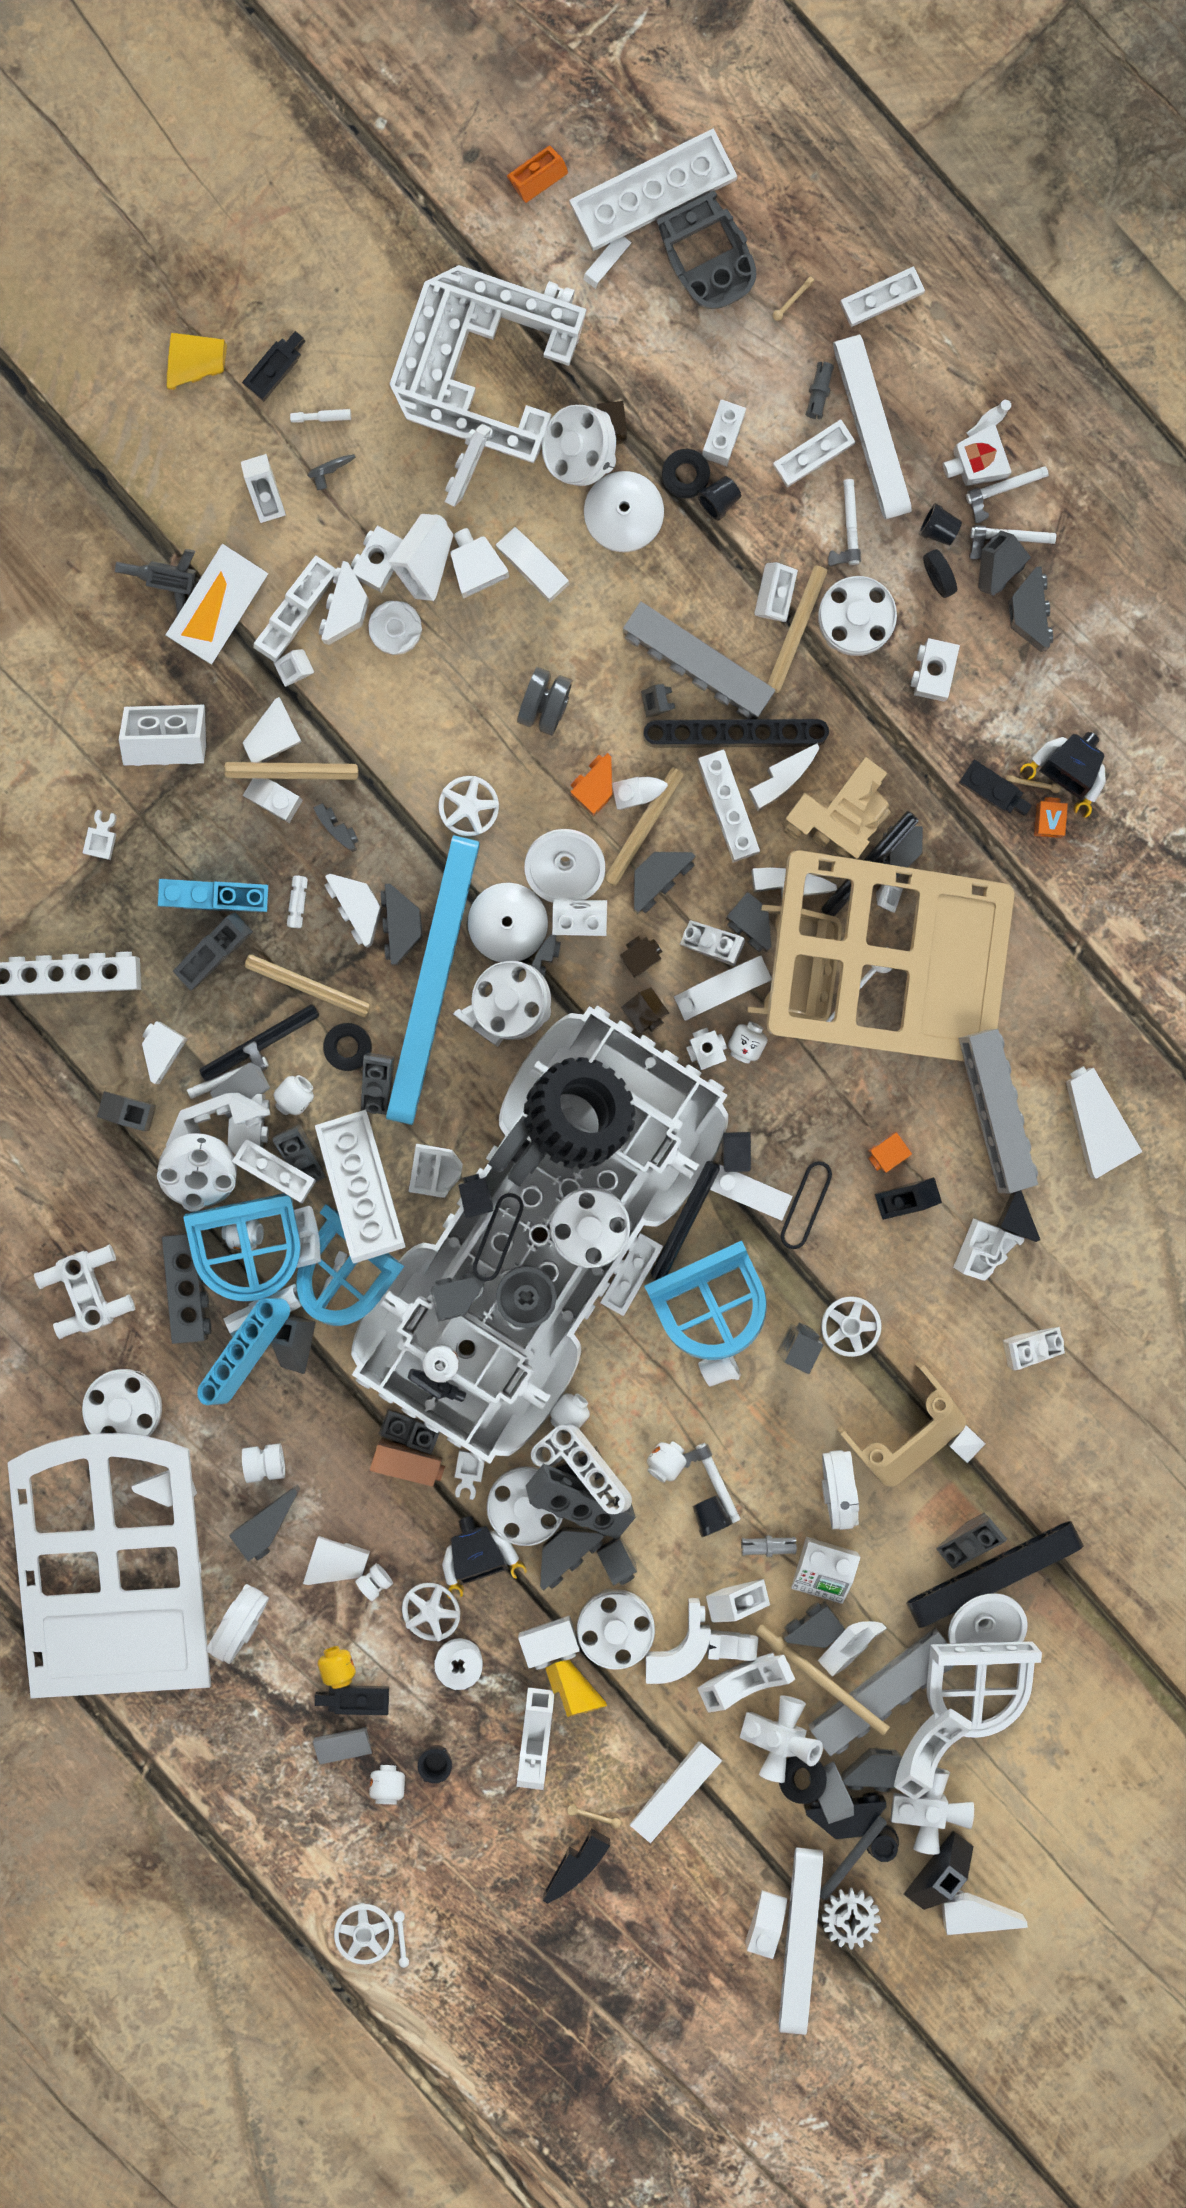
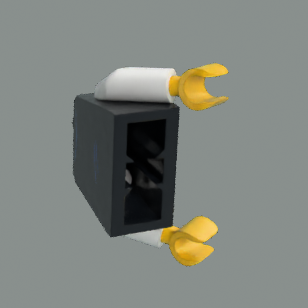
M1092 732L1085 733L1083 738L1073 734L1069 739L1060 737L1045 743L1032 757L1033 761L1024 764L1020 770L1021 773L1024 768L1031 767L1033 775L1027 779L1031 780L1036 775V769L1041 766L1039 771L1080 800L1085 797L1083 801L1077 802L1073 808L1074 813H1077L1079 807L1085 805L1087 810L1083 815L1084 818L1091 814L1092 807L1090 804L1096 801L1106 783L1105 766L1102 764L1104 753L1096 748L1099 738Z
M473 1516L465 1517L458 1521L462 1534L451 1538V1545L447 1547L442 1563L446 1583L449 1585L448 1590L451 1593L452 1589H457L460 1592V1597H462L464 1584L508 1570V1565H510V1572L513 1578L517 1579L514 1572L516 1567H522L526 1574L525 1564L519 1560L512 1544L503 1539L496 1531H490L487 1526L477 1528Z

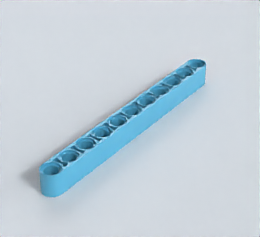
M455 835L452 837L387 1110L386 1119L409 1125L414 1123L480 841Z

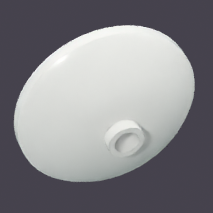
M630 471L614 472L602 477L590 489L584 505V519L591 536L603 547L616 552H632L648 545L659 533L664 518L663 500L656 486L646 477ZM623 503L629 506V510L626 512H622L619 509V506Z
M558 829L543 834L531 845L525 858V875L533 891L549 902L553 903V899L586 900L599 889L603 882L605 859L598 844L588 835L576 830ZM568 857L570 860L564 862L561 860V858Z
M500 883L484 890L473 902L468 915V931L473 944L484 956L497 962H519L527 959L540 948L548 928L547 913L540 898L527 887L515 883ZM510 917L512 919L511 926L505 927L502 924L503 918Z
M1002 1594L981 1595L966 1602L955 1613L949 1626V1643L1023 1642L1027 1632V1618L1022 1607L1014 1599Z

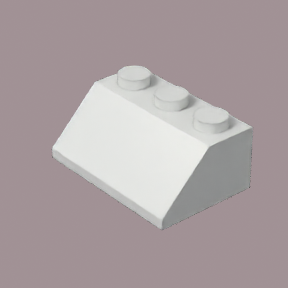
M205 706L124 707L119 735L123 765L204 763L206 751Z

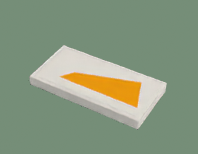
M222 544L165 636L212 665L268 573Z

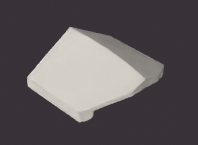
M416 1144L409 1192L445 1198L449 1190L460 1179L463 1163L453 1150Z

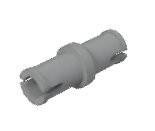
M771 1535L756 1539L742 1538V1556L766 1555V1557H772L773 1554H796V1538H772Z

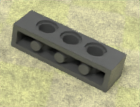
M187 1233L163 1236L162 1244L172 1344L205 1341L208 1339V1334H211V1320L206 1318L205 1308L209 1307L208 1292L203 1291V1280L194 1266ZM181 1254L190 1256L192 1263L189 1268H183L179 1264ZM185 1280L192 1282L194 1285V1291L191 1295L185 1294L181 1289V1285ZM186 1307H191L196 1311L197 1317L195 1321H188L184 1317Z
M799 1322L797 1326L790 1324L777 1353L784 1363L810 1374L824 1345L819 1340L820 1336L816 1331Z
M544 1463L525 1486L529 1503L533 1507L544 1509L559 1518H566L581 1527H588L601 1533L603 1536H610L618 1540L636 1518L632 1503L625 1512L609 1514L603 1510L579 1478ZM616 1496V1500L613 1502L614 1506H618V1501L620 1500V1498Z

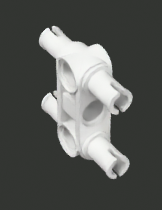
M110 1244L90 1253L81 1251L58 1260L54 1267L34 1273L39 1289L59 1281L64 1282L75 1309V1316L53 1324L59 1339L79 1331L87 1333L112 1323L115 1317L135 1310V1305L130 1295L107 1303L96 1279L94 1268L116 1260L115 1253ZM73 1259L77 1260L81 1265V1270L78 1274L72 1273L69 1268V1264ZM91 1310H96L100 1314L98 1324H94L89 1320L88 1315Z

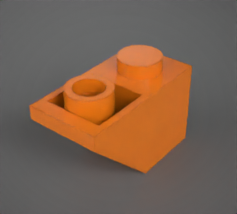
M608 753L604 757L598 755L589 765L591 771L585 777L580 774L570 785L573 788L570 792L571 796L593 817L612 798L611 756Z

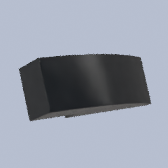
M591 1828L579 1852L569 1847L543 1893V1901L548 1904L563 1896L583 1881L610 1847V1838Z

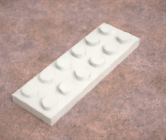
M713 128L570 199L569 203L592 250L595 251L712 191H716L736 181L737 174Z
M359 1111L315 1125L353 1264L405 1248L367 1111Z

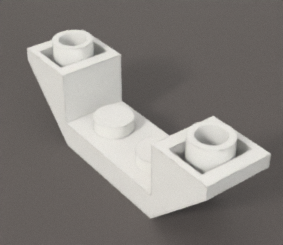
M240 1093L223 1094L181 1110L166 1146L180 1136L201 1134L198 1123L210 1120V1115L216 1112L217 1115L231 1112L235 1125L246 1124L247 1127L261 1124V1118L271 1114L269 1109Z

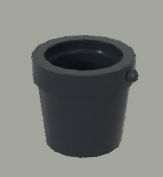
M727 476L722 477L707 488H703L697 494L704 510L717 521L721 520L726 515V512L742 496L737 485Z
M935 503L927 513L919 535L950 546L960 530L962 521Z
M717 1496L692 1506L701 1537L708 1536L733 1524Z
M433 1745L426 1749L420 1755L417 1763L418 1772L424 1782H443L450 1776L452 1771L451 1756L447 1749L440 1745Z
M886 1824L867 1848L868 1853L880 1862H889L897 1855L899 1837L895 1829Z

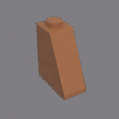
M381 1438L377 1445L370 1471L433 1487L435 1480L441 1481L445 1466L441 1465L442 1457Z

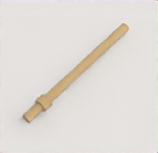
M763 1625L758 1628L755 1633L769 1643L775 1653L784 1655L883 1736L890 1728L887 1724L788 1646L789 1643L780 1636L778 1638Z

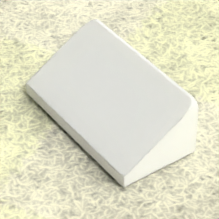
M777 562L765 565L755 609L756 616L781 622L787 621L798 572L797 569Z

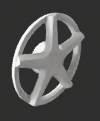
M463 776L451 781L443 789L439 799V813L442 821L451 831L462 836H476L487 831L495 822L499 811V801L496 792L489 783L476 776ZM471 781L465 796L450 790L458 783ZM478 783L489 790L493 800L477 799ZM445 797L458 806L457 810L448 819L444 813ZM494 808L492 818L482 828L478 812ZM463 817H467L475 831H462L452 825Z
M844 1297L836 1300L826 1309L821 1322V1331L826 1344L834 1352L843 1356L855 1357L867 1353L876 1345L881 1334V1320L877 1310L868 1301L859 1297ZM844 1302H855L849 1316L834 1310L836 1306ZM863 1304L872 1311L876 1322L860 1320ZM828 1316L840 1325V1328L829 1338L826 1331ZM876 1331L873 1341L863 1349L860 1339L861 1332ZM848 1337L855 1352L842 1351L834 1346V1344Z
M422 1583L413 1587L404 1598L402 1605L403 1618L407 1629H410L415 1635L425 1640L438 1642L449 1637L456 1630L460 1621L459 1604L454 1595L445 1587L435 1583ZM425 1587L435 1588L430 1600L427 1601L418 1597L414 1592ZM442 1591L453 1601L455 1611L443 1609L440 1603ZM409 1599L420 1609V1613L411 1620L408 1615ZM455 1618L453 1626L442 1634L439 1619ZM428 1622L434 1635L423 1633L415 1626Z
M360 1903L345 1910L336 1922L334 1929L336 1947L342 1956L353 1963L363 1965L375 1963L381 1960L392 1947L394 1940L393 1922L382 1909L374 1905ZM358 1910L357 1926L341 1924L346 1916ZM367 1910L376 1912L385 1921L370 1925ZM389 1929V1941L383 1951L376 1941L375 1935ZM339 1932L353 1937L354 1941L348 1953L344 1951L340 1944ZM366 1946L377 1955V1957L368 1960L354 1958L360 1949Z

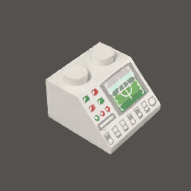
M806 1537L791 1589L843 1604L853 1584L860 1561L858 1552Z

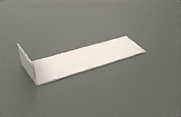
M624 236L611 242L587 270L583 280L596 289L598 282L632 242Z

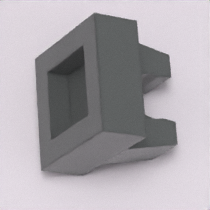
M658 684L641 691L646 717L657 716L675 709V704L668 703L666 695L672 693L671 687Z

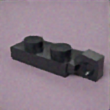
M295 331L287 341L283 338L279 342L276 341L243 380V385L264 402L298 362L301 356L298 351L306 342L304 337Z
M975 759L958 782L1002 812L1006 811L1010 814L1014 809L1025 816L1032 807L1030 803L1021 798L1023 792L1018 790V787Z
M347 1685L338 1689H333L329 1686V1691L315 1693L314 1705L328 1706V1712H334V1714L387 1716L389 1714V1686Z

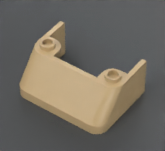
M762 905L763 911L777 914L775 928L778 933L781 906ZM801 909L799 933L801 935L841 940L842 925L837 917ZM805 955L796 956L788 1010L790 1016L825 1022L828 1020L831 1012L838 960ZM770 992L765 997L764 1008L748 1007L747 1012L767 1016Z
M920 1361L915 1365L935 1388L927 1397L925 1403L926 1410L933 1419L892 1453L881 1443H872L861 1450L842 1426L837 1428L839 1433L873 1474L886 1486L892 1487L901 1483L961 1433L966 1425L964 1414Z

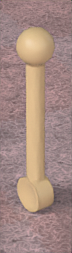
M811 276L780 310L773 312L774 320L780 321L783 318V313L813 284L815 280Z
M1006 776V780L1010 783L1049 789L1053 793H1059L1061 790V786L1057 783L1051 785L1014 776Z
M570 1804L567 1807V1813L570 1816L578 1814L610 1824L614 1829L621 1826V1821L618 1818L609 1819L578 1809L575 1804Z

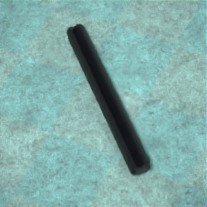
M905 812L863 861L882 863L918 823V818L912 812ZM848 879L822 906L821 911L824 914L835 917L849 901L851 882Z
M314 1005L305 1007L203 1066L199 1070L202 1078L208 1081L249 1058L250 1054L243 1052V1047L255 1041L258 1050L261 1051L319 1017L316 1007Z
M712 1161L705 1163L651 1272L652 1278L655 1280L668 1275L720 1171L718 1164Z

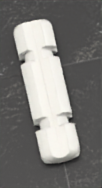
M296 875L292 879V887L294 888L291 890L288 910L290 915L287 918V926L290 928L302 927L303 918L301 914L304 913L306 897L304 889H307L308 879L304 876Z

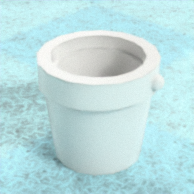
M733 1356L718 1360L704 1359L698 1363L700 1371L709 1387L730 1379L739 1380L741 1376Z

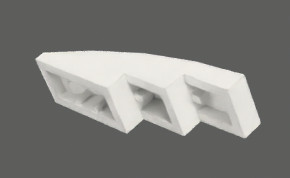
M315 555L285 594L284 601L269 619V624L254 642L253 648L276 663L334 579L336 569Z

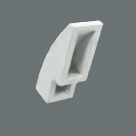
M516 527L495 545L549 603L569 585V580Z
M818 744L769 767L767 771L771 779L751 788L748 792L757 811L773 803L800 779L819 750Z
M785 868L752 869L754 892L781 889V897H783ZM809 873L806 875L803 896L837 891L836 884Z

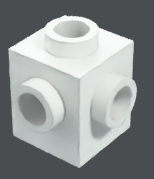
M708 1028L692 1033L694 1039L689 1040L691 1046L686 1048L691 1061H697L700 1070L726 1061L723 1050L727 1049L722 1034L717 1035L715 1030L709 1032ZM704 1043L710 1044L711 1051L709 1053H705L702 1050Z

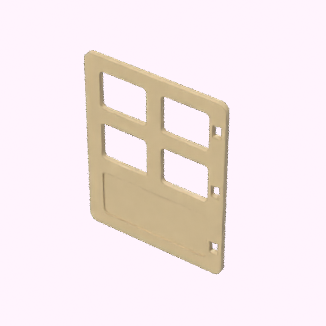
M802 850L793 851L787 858L766 1021L767 1030L776 1036L964 1062L958 1038L984 1030L997 1029L1014 903L1013 888L1005 883ZM819 861L831 862V872L818 870ZM808 873L848 879L851 882L845 937L842 941L804 936L799 933L805 878ZM896 873L909 875L908 884L897 883ZM875 884L911 889L917 892L912 942L909 951L870 946L866 943L872 889ZM972 885L985 887L983 896L972 895ZM797 955L838 960L841 963L835 1016L832 1022L797 1018L789 1015L794 963ZM864 965L906 971L907 981L899 1031L861 1027L856 1024L860 982Z

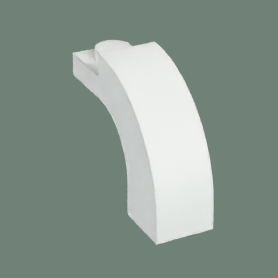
M759 956L674 996V999L686 1021L771 981L772 978L762 956Z
M688 1598V1631L681 1644L669 1651H649L646 1654V1684H662L678 1680L695 1669L703 1659L709 1645L711 1629L710 1625H700V1622H705V1606H700L699 1598Z
M771 1653L730 1668L708 1680L697 1689L709 1713L726 1710L740 1699L756 1691L786 1685L795 1680L785 1656H774Z
M528 1688L517 1787L544 1789L554 1703L552 1690Z
M951 1708L941 1716L935 1712L920 1727L909 1743L900 1761L894 1787L915 1801L931 1790L935 1770L941 1757L953 1743L971 1731L972 1722Z

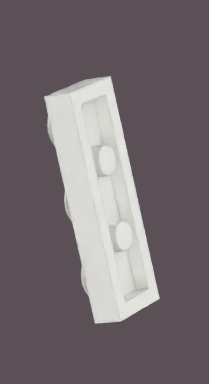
M913 266L842 299L840 305L850 326L853 327L924 294L925 289Z
M839 420L775 461L773 467L788 488L853 446L855 440L842 420Z
M481 424L476 430L472 429L469 432L465 441L468 448L465 454L461 453L455 465V468L458 469L455 478H450L445 489L448 492L445 500L446 503L455 507L462 500L492 428Z
M245 1139L232 1160L234 1164L301 1204L316 1182L314 1178L248 1139Z
M639 1233L638 1242L632 1251H629L625 1262L615 1275L600 1302L622 1316L625 1315L663 1248V1245L642 1233Z

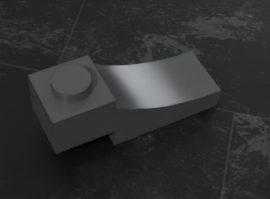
M236 912L227 916L209 935L201 940L173 972L190 991L195 989L221 962L238 949L253 931Z

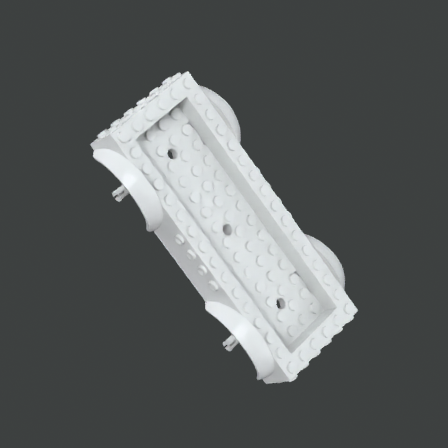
M589 1006L584 1015L570 1013L564 1016L542 1036L521 1065L507 1091L500 1110L499 1126L505 1134L504 1141L520 1118L528 1116L523 1112L524 1104L528 1101L526 1096L535 1082L557 1062L561 1063L564 1059L574 1058L576 1061L579 1057L588 1058L590 1063L597 1060L603 1063L602 1067L606 1069L608 1067L612 1068L615 1071L614 1075L618 1079L622 1078L625 1081L626 1085L624 1087L626 1091H631L633 1100L630 1103L635 1106L636 1115L632 1118L635 1121L634 1129L630 1132L627 1142L608 1160L606 1159L596 1167L591 1165L588 1169H579L577 1165L573 1169L566 1168L561 1161L558 1164L550 1160L551 1156L546 1153L532 1174H528L520 1187L508 1179V1173L515 1165L512 1160L502 1172L496 1171L488 1164L484 1170L479 1168L476 1174L479 1173L480 1178L486 1177L494 1209L499 1198L507 1193H514L520 1196L524 1204L521 1218L498 1276L492 1281L484 1283L465 1316L438 1322L430 1291L431 1288L436 1286L435 1281L451 1278L452 1282L462 1280L463 1274L473 1272L472 1268L475 1257L493 1214L492 1211L466 1218L460 1198L457 1202L460 1208L455 1215L450 1213L442 1226L445 1228V1231L436 1245L429 1243L418 1244L400 1258L399 1262L405 1267L378 1304L366 1316L361 1318L352 1344L351 1355L357 1365L352 1375L356 1377V1381L368 1389L371 1387L378 1391V1395L387 1402H395L402 1407L401 1410L412 1418L418 1417L432 1431L436 1433L440 1431L448 1437L447 1440L459 1448L463 1446L471 1451V1456L481 1462L486 1461L489 1464L495 1455L509 1456L520 1449L550 1415L551 1410L566 1390L579 1363L581 1344L574 1335L582 1320L584 1318L587 1320L595 1308L593 1303L598 1296L602 1297L609 1287L610 1283H608L611 1275L613 1273L617 1274L625 1262L622 1258L627 1251L631 1252L638 1242L639 1238L637 1235L644 1225L656 1227L664 1223L688 1199L705 1163L713 1161L723 1141V1133H726L729 1115L722 1104L727 1097V1094L722 1092L725 1087L712 1079L706 1082L700 1078L702 1074L700 1071L689 1064L686 1067L678 1064L679 1058L667 1050L661 1053L654 1048L655 1042L644 1035L641 1038L631 1033L632 1027L621 1020L616 1024L609 1019L610 1013L599 1006H596L595 1009ZM568 1094L581 1131L589 1133L598 1132V1118L593 1107L583 1098ZM494 1145L486 1159L490 1161L499 1147ZM585 1187L600 1188L615 1195L626 1208L630 1220L629 1240L623 1252L609 1264L596 1268L579 1267L564 1259L555 1248L550 1233L551 1218L558 1203L569 1193ZM583 1193L579 1197V1202L583 1207L589 1208L594 1205L595 1198L590 1193ZM507 1197L501 1202L477 1264L479 1275L486 1274V1277H491L496 1271L520 1208L518 1200L513 1197ZM614 1217L610 1221V1228L616 1232L622 1231L626 1226L625 1220L621 1217ZM561 1223L556 1226L555 1233L560 1238H567L571 1234V1229L567 1224ZM536 1227H543L547 1230L548 1237L544 1241H537L533 1238L532 1231ZM589 1248L586 1252V1258L591 1262H597L602 1257L601 1251L597 1248ZM525 1265L538 1267L546 1272L554 1282L557 1294L555 1309L548 1320L539 1326L530 1328L517 1327L506 1321L499 1312L496 1302L497 1288L504 1275L515 1267ZM522 1292L521 1298L524 1301H529L532 1294L531 1292ZM463 1340H470L474 1343L475 1350L472 1354L464 1355L460 1352L459 1344ZM437 1345H445L451 1347L457 1353L459 1368L456 1375L448 1382L458 1387L459 1390L466 1392L463 1402L446 1397L436 1399L408 1379L410 1369L424 1371L423 1360L431 1348Z

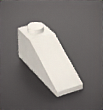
M719 1164L720 1171L710 1190L781 1221L783 1220L793 1196L741 1173L725 1172L724 1166Z
M959 1890L951 1901L942 1904L943 1925L947 1935L1028 1928L1023 1914L970 1893H963L962 1890Z

